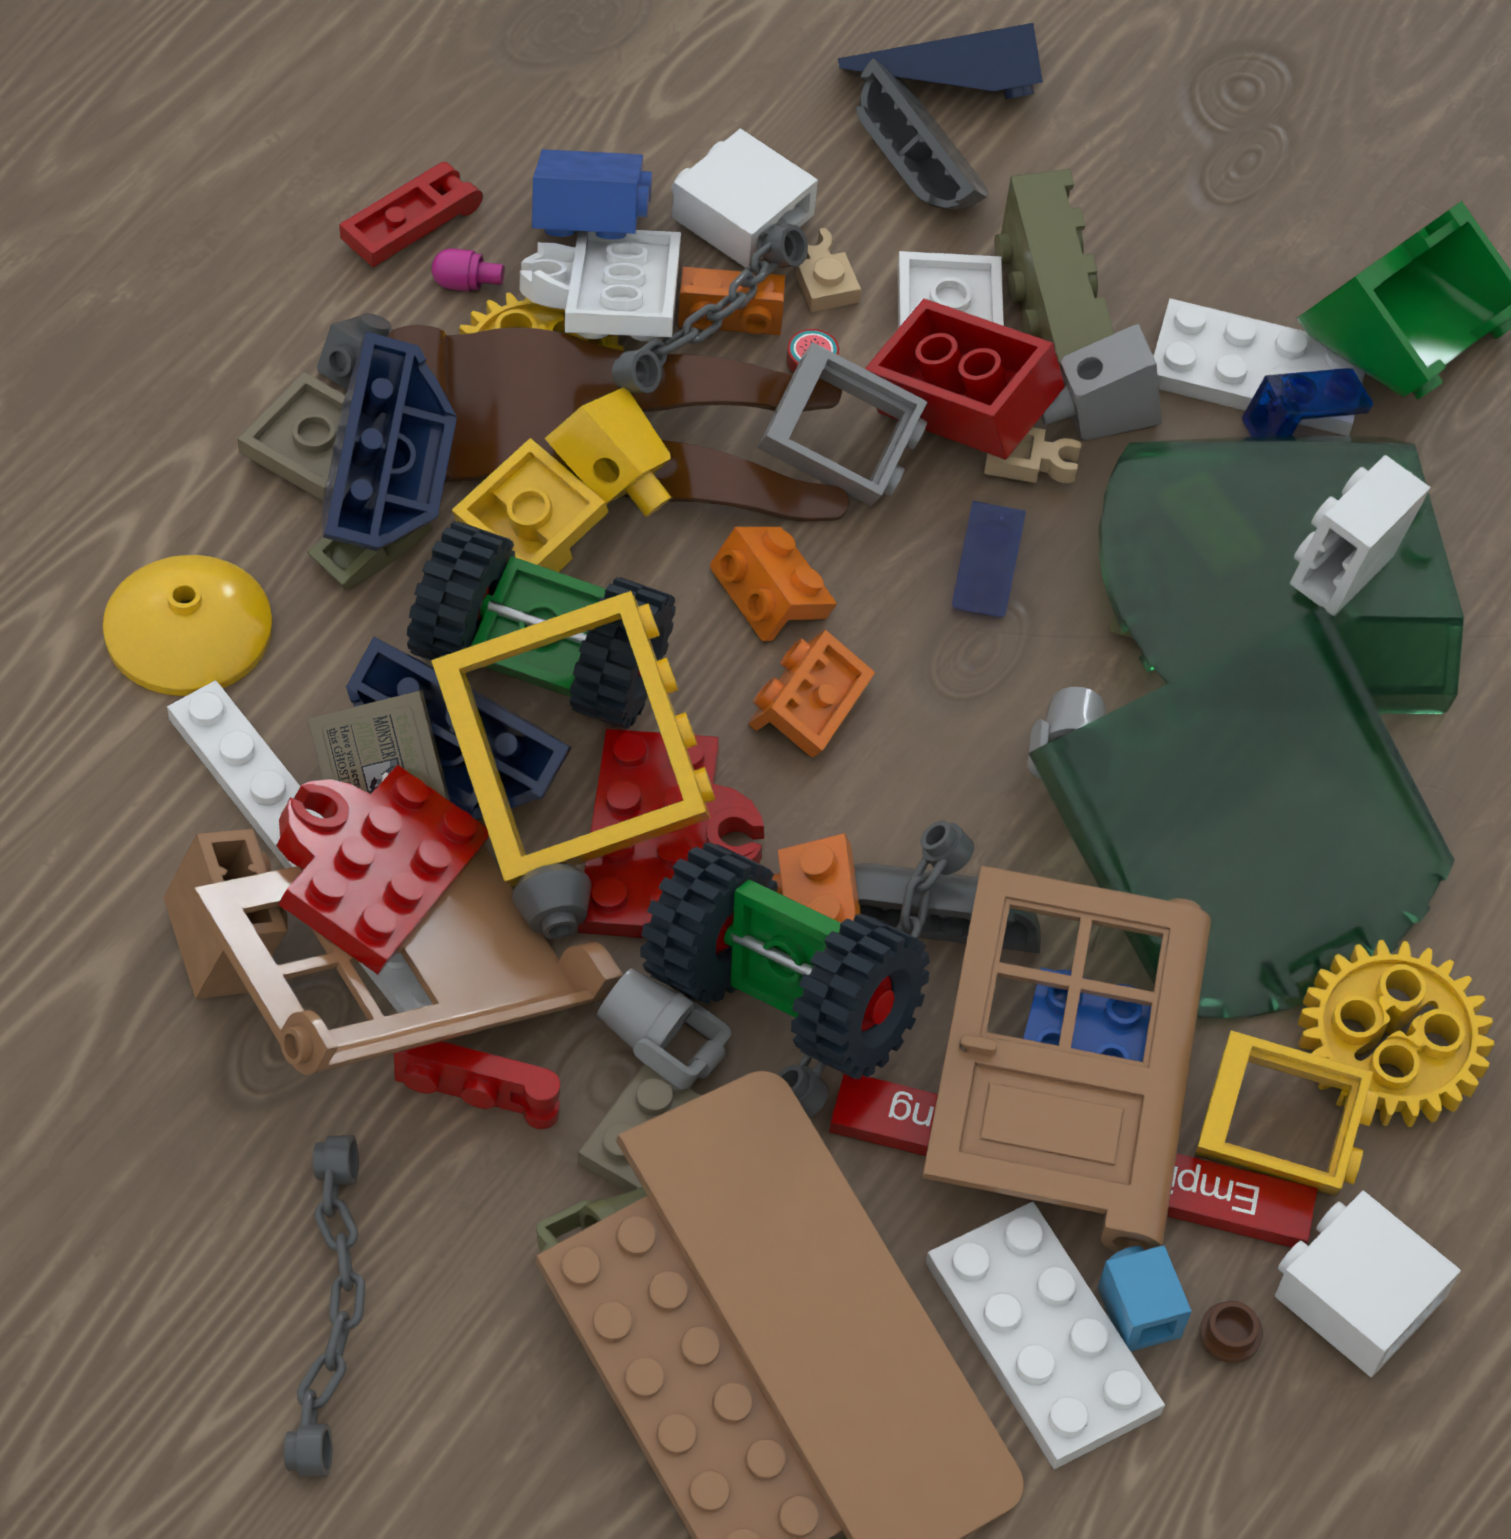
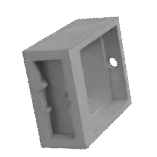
M812 342L803 354L757 448L829 485L842 488L846 494L872 506L882 494L891 497L899 484L905 468L897 463L905 447L914 450L926 428L927 421L921 419L920 416L927 401ZM819 378L899 419L869 480L789 439Z

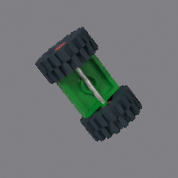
M454 521L451 523L450 528L446 527L442 532L441 542L436 541L433 546L431 560H426L422 570L424 573L421 583L417 584L414 595H417L416 601L410 608L409 618H412V621L407 627V636L410 637L407 646L411 650L410 653L428 660H434L631 591L638 606L649 603L660 636L650 639L658 661L667 653L669 646L667 641L673 630L674 622H672V619L675 615L676 606H673L675 597L671 594L622 577H616L613 580V584H609L605 589L515 557V551L512 550L514 543L510 539L459 521ZM622 619L484 666L485 668L571 697L570 706H572L573 711L624 729H629L630 725H634L637 715H641L645 707V700L648 697Z
M704 843L702 849L694 847L688 851V861L680 858L672 867L674 876L671 880L664 877L658 887L662 891L658 902L652 900L647 912L652 914L651 922L643 924L641 936L647 938L648 941L640 946V954L642 958L646 959L643 967L647 973L651 974L650 977L707 1004L710 1003V1000L718 1002L724 999L725 991L732 994L738 989L794 1017L795 1019L791 1021V1032L797 1034L793 1039L795 1047L801 1049L800 1052L854 1079H861L862 1075L869 1077L875 1073L876 1066L883 1068L889 1062V1052L891 1049L897 1052L903 1044L904 1040L901 1036L906 1028L912 1029L916 1018L912 1017L916 1007H922L925 994L920 991L921 987L929 981L930 972L924 968L929 964L930 959L929 953L924 951L926 945L923 941L869 915L858 914L855 915L854 921L847 918L840 923L777 893V881L771 879L774 874L770 869L719 844Z

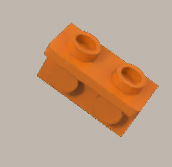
M683 267L679 296L678 327H682L684 321L707 304L716 305L724 297L728 296L730 284L742 271ZM770 274L764 281L757 284V293L743 309H736L732 314L724 318L718 330L781 335L785 275ZM739 286L736 292L747 294L750 287L744 288ZM706 315L694 322L691 327L705 330L714 321L708 320Z
M827 630L821 632L808 643L800 638L792 645L780 661V664L786 668L779 679L771 678L758 692L753 703L759 708L748 722V725L755 731H758L770 722L811 758L824 750L876 673Z

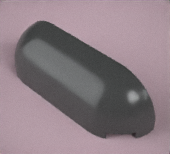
M873 58L865 67L860 77L865 82L861 92L860 106H856V112L862 125L911 190L920 199L934 207L945 210H962L982 202L989 196V192L977 173L913 92L883 64Z
M877 863L854 864L860 914L869 915L896 928L900 922L905 889L915 868ZM925 870L922 876L928 878L932 871ZM940 874L935 884L931 887L927 917L919 938L966 944L979 877L960 874ZM914 892L909 916L918 917L922 893ZM1009 908L1002 949L1040 954L1041 930L1037 914Z

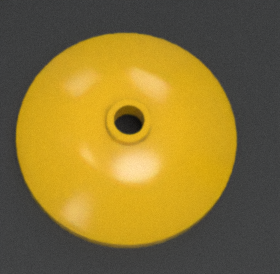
M179 555L149 563L133 572L120 583L111 595L105 608L103 634L110 658L115 666L131 681L157 693L187 696L215 680L222 688L228 687L250 673L263 658L269 646L272 635V614L269 600L264 590L242 568L215 557ZM183 601H191L189 603H180Z

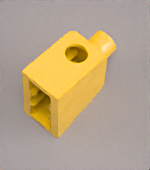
M624 387L581 406L545 438L583 483L601 497L606 504L628 494L643 515L648 517L672 498L654 475L670 461V453L630 391Z

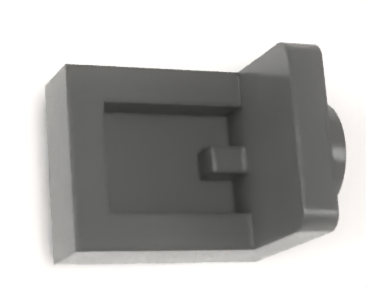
M365 313L361 316L331 324L317 365L318 372L348 389L365 332L388 337V334L393 330L390 322L381 316Z

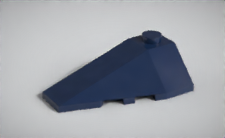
M1033 23L838 58L839 68L863 72L868 63L874 58L883 64L895 77L989 91L1004 90L1005 99L1034 94L1033 84L1043 82Z

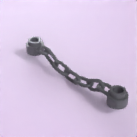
M796 225L772 228L763 237L761 248L753 254L751 265L746 267L730 284L728 296L724 297L716 305L707 304L690 315L684 321L682 330L672 334V337H667L663 340L652 339L639 350L624 352L615 360L612 367V377L617 387L620 389L624 387L631 394L653 392L660 383L661 367L667 360V354L687 343L696 345L704 341L721 327L724 318L728 317L736 309H743L756 295L757 284L764 281L777 268L796 267L805 261L808 243L803 230ZM763 256L766 261H759V259ZM739 286L744 288L750 287L747 294L736 292ZM706 315L707 319L714 321V323L699 334V331L695 327H691V325Z
M938 821L931 824L922 834L920 843L923 857L907 883L900 922L896 927L903 932L911 933L910 935L919 938L926 921L931 887L935 884L940 874L949 875L959 871L969 862L973 855L974 842L955 823ZM930 863L933 866V870L929 877L926 878L922 874ZM914 892L922 893L918 917L909 916ZM804 1054L798 1065L786 1067L778 1076L789 1084L806 1114L811 1118L825 1105L829 1095V1088L827 1083L820 1077L826 1064L818 1061L812 1070L808 1067L812 1057Z
M354 1135L328 1136L325 1142L315 1143L313 1150L315 1178L317 1180L324 1179L323 1201L315 1209V1221L325 1243L330 1249L337 1251L340 1275L333 1281L331 1288L329 1319L333 1327L326 1353L317 1357L298 1387L297 1400L302 1405L301 1423L297 1431H288L286 1433L284 1441L286 1469L288 1471H297L300 1477H327L330 1473L333 1455L332 1435L328 1424H317L318 1409L325 1406L345 1375L346 1362L342 1356L349 1330L358 1326L364 1313L365 1281L361 1275L353 1272L350 1248L357 1242L358 1230L344 1201L338 1199L339 1185H355L357 1182L359 1152ZM338 1209L349 1232V1237L347 1238L345 1233L340 1232L337 1234L335 1241L324 1218V1214L328 1218H332ZM355 1283L354 1315L350 1319L346 1311L339 1312L340 1293L342 1286L345 1291L349 1292L353 1289ZM325 1364L327 1370L330 1372L336 1370L321 1396L317 1399L316 1392L313 1389H309V1387Z

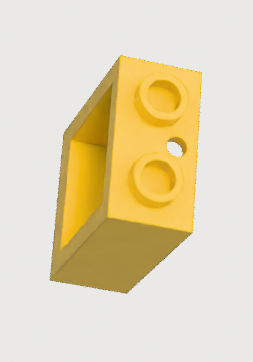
M1231 1030L1225 1044L1194 1155L1251 1172L1318 1188V1192L1336 1196L1342 1189L1343 1182L1354 1185L1359 1171L1363 1149L1353 1147L1359 1124L1370 1126L1376 1109L1379 1091L1369 1089L1373 1072ZM1247 1062L1348 1091L1326 1172L1225 1142Z

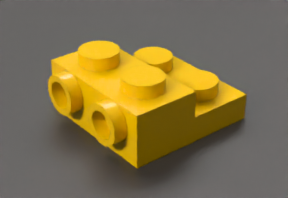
M531 438L452 509L456 522L459 521L506 537L514 543L512 550L515 551L516 558L556 572L562 570L573 559L570 548L609 512L606 502Z

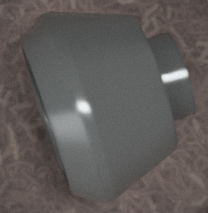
M546 865L531 870L521 877L512 893V901L534 932L543 934L549 939H561L574 934L578 930V926L586 919L592 884L589 876L573 865Z

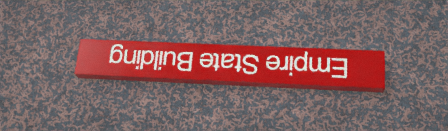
M843 1074L829 1132L926 1156L938 1094L863 1075L861 1079H854ZM1177 1153L1167 1217L1293 1248L1301 1240L1306 1245L1308 1244L1318 1188Z

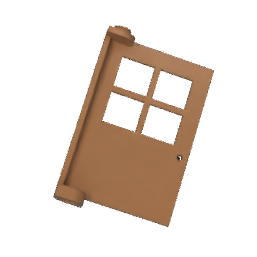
M485 845L396 952V954L401 953L433 1005L389 1016L382 1014L352 964L359 963V961L321 934L313 930L327 954L276 965L245 913L279 906L278 903L286 889L303 871L300 867L295 866L194 887L190 895L280 1043L285 1059L304 1075L606 999L610 991L623 976V973L609 952L597 942L571 946L564 951L559 959L544 935L534 932L514 906L512 901L514 890L504 881L500 868ZM336 968L368 1021L328 1030L319 1015L311 1010L303 1009L285 979Z
M981 865L922 1178L1105 1214L1101 1243L1114 1252L1133 1246H1141L1144 1250L1162 1246L1212 922L1209 914L1202 910L1199 904L1188 899L1176 898L1167 901ZM1009 908L1080 922L1070 976L1000 962ZM1092 924L1162 937L1154 992L1083 978ZM997 977L1068 990L1059 1046L987 1032ZM1080 993L1151 1006L1142 1062L1071 1048ZM961 1046L965 1048V1052L960 1049Z

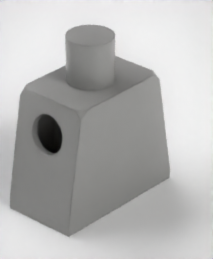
M1139 324L1128 327L1064 356L1059 362L1065 388L1041 416L1044 425L1071 417L1079 437L1086 441L1161 424L1157 363Z

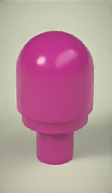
M456 248L442 250L435 256L431 266L432 276L436 283L448 290L471 292L472 290H479L482 283L502 285L504 282V264L484 262L483 255L477 254L473 250Z

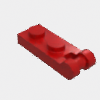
M441 162L340 223V239L370 266L375 267L457 215L467 216L472 214L480 206L483 200V193L471 182L463 183L460 180V173L448 162Z
M443 1041L393 1053L395 1081L404 1083L408 1088L416 1092L431 1094L437 1091L462 1098L466 1103L477 1108L490 1109L498 1107L521 1113L525 1121L535 1129L550 1128L559 1119L560 1080L553 1071L547 1068Z

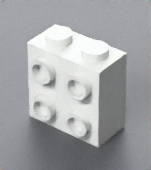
M740 128L724 142H717L710 149L707 156L691 169L686 168L679 173L672 185V218L746 268L751 265L753 254L761 248L763 237L772 228L787 225L801 227L814 216L818 179Z
M1384 455L1369 471L1364 467H1360L1343 488V496L1339 500L1332 496L1329 497L1314 515L1311 524L1317 530L1310 533L1297 549L1294 559L1299 562V565L1289 584L1332 616H1335L1395 555L1431 487L1387 455Z
M1363 1190L1347 1207L1339 1201L1325 1214L1316 1228L1321 1234L1309 1246L1301 1240L1286 1254L1278 1266V1270L1284 1275L1275 1297L1372 1378L1447 1298L1461 1270Z

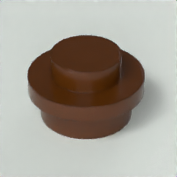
M1226 1301L1218 1303L1206 1311L1200 1323L1199 1336L1206 1351L1214 1358L1227 1363H1240L1250 1359L1258 1351L1263 1338V1329L1256 1313L1248 1305L1238 1301Z

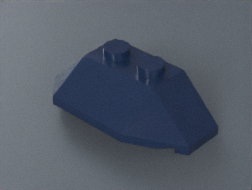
M367 331L363 336L342 406L322 503L323 538L378 551L430 524L438 517L457 416L438 380L425 363L426 358L419 345Z
M373 636L346 685L351 703L356 707L423 690L450 801L463 811L469 813L476 820L483 819L434 667ZM471 688L510 808L513 809L543 799L572 747L531 721Z

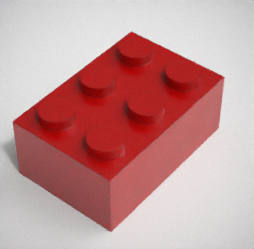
M923 298L865 367L871 373L927 401L920 416L921 419L927 421L926 431L1004 460L1010 456L1065 388L1052 342ZM877 408L878 413L899 420Z

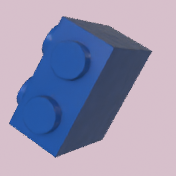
M542 149L533 176L532 228L544 229L547 235L557 237L571 236L575 234V231L596 232V236L603 239H622L626 237L627 233L635 234L639 217H648L649 202L651 203L652 171H643V155Z
M1041 967L1040 969L1043 971H1049L1069 976L1071 975V970L1055 971ZM1116 984V985H1121V986H1126V987L1135 988V987H1133V986L1126 985V984ZM1036 985L1023 1039L1059 1046L1068 990ZM1080 993L1071 1048L1142 1062L1151 1006Z

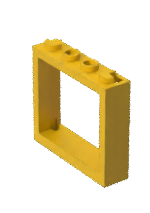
M631 591L431 660L503 879L511 887L516 886L522 876L536 868L551 864L575 866L711 818L706 803L716 800L705 767L694 770L687 750L697 745L686 712L675 715L669 697L670 693L678 691L673 671L667 657L657 661L650 639L660 636L649 603L638 606ZM622 619L684 801L526 855L466 673Z

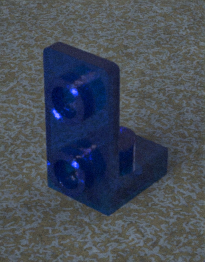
M1351 368L1265 375L1241 419L1263 457L1279 456L1282 454L1301 420L1367 414L1371 410L1373 402L1355 371Z
M972 501L952 600L954 609L998 618L1005 616L1026 511Z

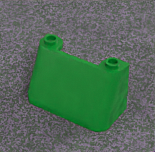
M1460 201L1296 319L1310 337L1402 398L1412 392L1418 400L1444 382L1438 373L1446 368L1445 365L1474 342L1489 332L1496 340L1511 330V270L1463 201Z

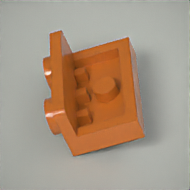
M735 527L710 563L712 572L761 641H773L788 620L827 619L837 605V602L824 586L822 577L810 567L797 549L793 537L783 530L782 527Z
M845 833L778 850L780 873L773 875V880L777 881V893L840 923L847 918L854 921L855 915L860 914L852 847Z

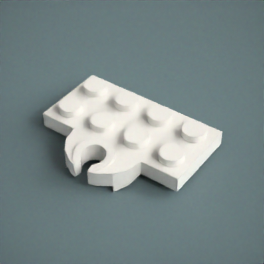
M636 230L635 234L627 233L626 237L622 239H603L597 237L596 232L578 231L576 247L538 242V252L521 262L520 292L534 303L550 308L565 309V332L577 333L584 338L599 339L610 334L630 335L639 341H650L652 339H660L661 337H672L681 232Z

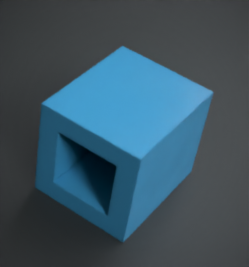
M1165 1245L1144 1250L1141 1246L1128 1247L1118 1251L1109 1260H1106L1097 1288L1110 1321L1129 1350L1135 1351L1182 1338L1192 1311Z

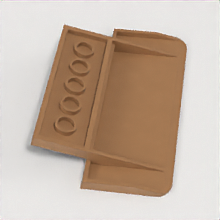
M768 1071L749 1073L618 1134L616 1142L647 1196L536 1255L535 1263L692 1539H832L841 1533H844L847 1539H963L1009 1512L1018 1504L1024 1490V1480L1020 1468L793 1090L783 1078Z

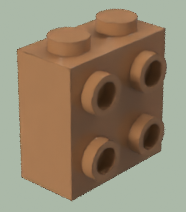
M253 829L197 833L163 897L195 999L249 993L190 895L194 887L271 872L269 858L264 851H260ZM281 906L245 913L271 957L288 930L287 912Z

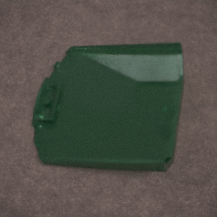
M1257 436L1128 443L1117 460L1104 493L1103 513L1098 527L1102 577L1110 604L1122 632L1130 631L1142 651L1139 657L1140 662L1148 673L1156 670L1173 689L1169 697L1184 711L1444 714L1449 710L1458 695L1464 615L1429 492L1395 555L1335 616H1332L1289 584L1299 565V562L1294 559L1297 549L1310 533L1317 530L1311 524L1314 515L1329 497L1332 496L1339 500L1343 496V488L1360 467H1364L1369 471L1384 455H1387L1426 483L1415 444L1389 437Z
M1323 606L1028 753L1099 888L1167 901L1176 898L1188 899L1199 904L1201 909L1211 917L1212 922L1198 1018L1229 1019L1252 1017L1287 1010L1303 1004L1302 1002L1308 988H1316L1313 983L1318 971L1324 969L1331 972L1330 966L1337 954L1351 962L1350 957L1354 947L1360 944L1369 956H1373L1379 940H1384L1391 954L1399 946L1397 943L1407 934L1414 923L1420 922L1431 907L1428 903L1440 882L1447 880L1455 861ZM1123 930L1155 985L1162 937Z

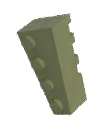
M1070 168L1011 176L1001 234H996L994 238L995 256H1001V263L1005 264L1008 272V291L1011 301L1013 303L1019 302L1022 311L1021 325L1023 333L1052 342L1059 367V361L1064 356L1114 334L1105 297L1096 298L1098 293V271L1093 254L1083 255L1084 245L1081 231L1085 228V222L1081 207L1070 208L1068 201L1070 190L1074 187Z

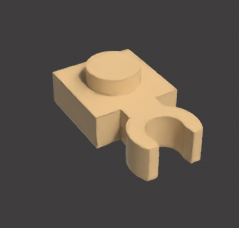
M826 228L819 229L818 245H808L805 261L800 266H796L795 270L796 279L810 312L856 304L860 301L861 288L845 252L831 254L832 235Z
M1032 427L1006 460L987 454L984 474L1037 483L1038 473L1045 472L1058 482L1073 483L1075 482L1078 464L1065 462L1063 459L1078 461L1082 443L1069 438L1047 442L1044 441L1046 429Z

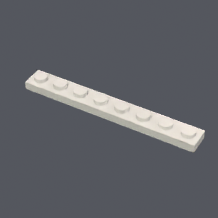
M215 680L167 706L168 717L171 723L285 869L295 867L296 865L285 858L276 844L280 839L279 818L289 798L294 799L300 785L231 698ZM306 809L313 816L323 818L317 812ZM401 953L395 954L378 975L360 963L398 1013L433 1005Z

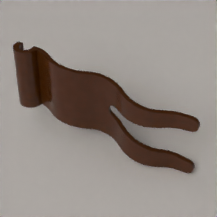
M410 325L394 329L388 334L389 338L419 345L426 358L425 363L438 380L457 416L445 482L486 479L530 438L581 480L549 445L545 438L581 406L620 389L614 383L612 367L615 360L626 351L601 346L569 334L537 328H498L470 334L446 335L443 330L436 327ZM667 354V360L661 367V380L658 387L653 392L632 394L643 412L704 405L746 406L775 411L793 374L719 357ZM819 378L802 412L835 407L841 400L842 390ZM662 440L670 453L671 459L654 475L672 497L668 502H701L725 505L787 520L804 522L835 521L841 519L847 512L849 505L848 496L838 486L796 480L725 452L688 443Z

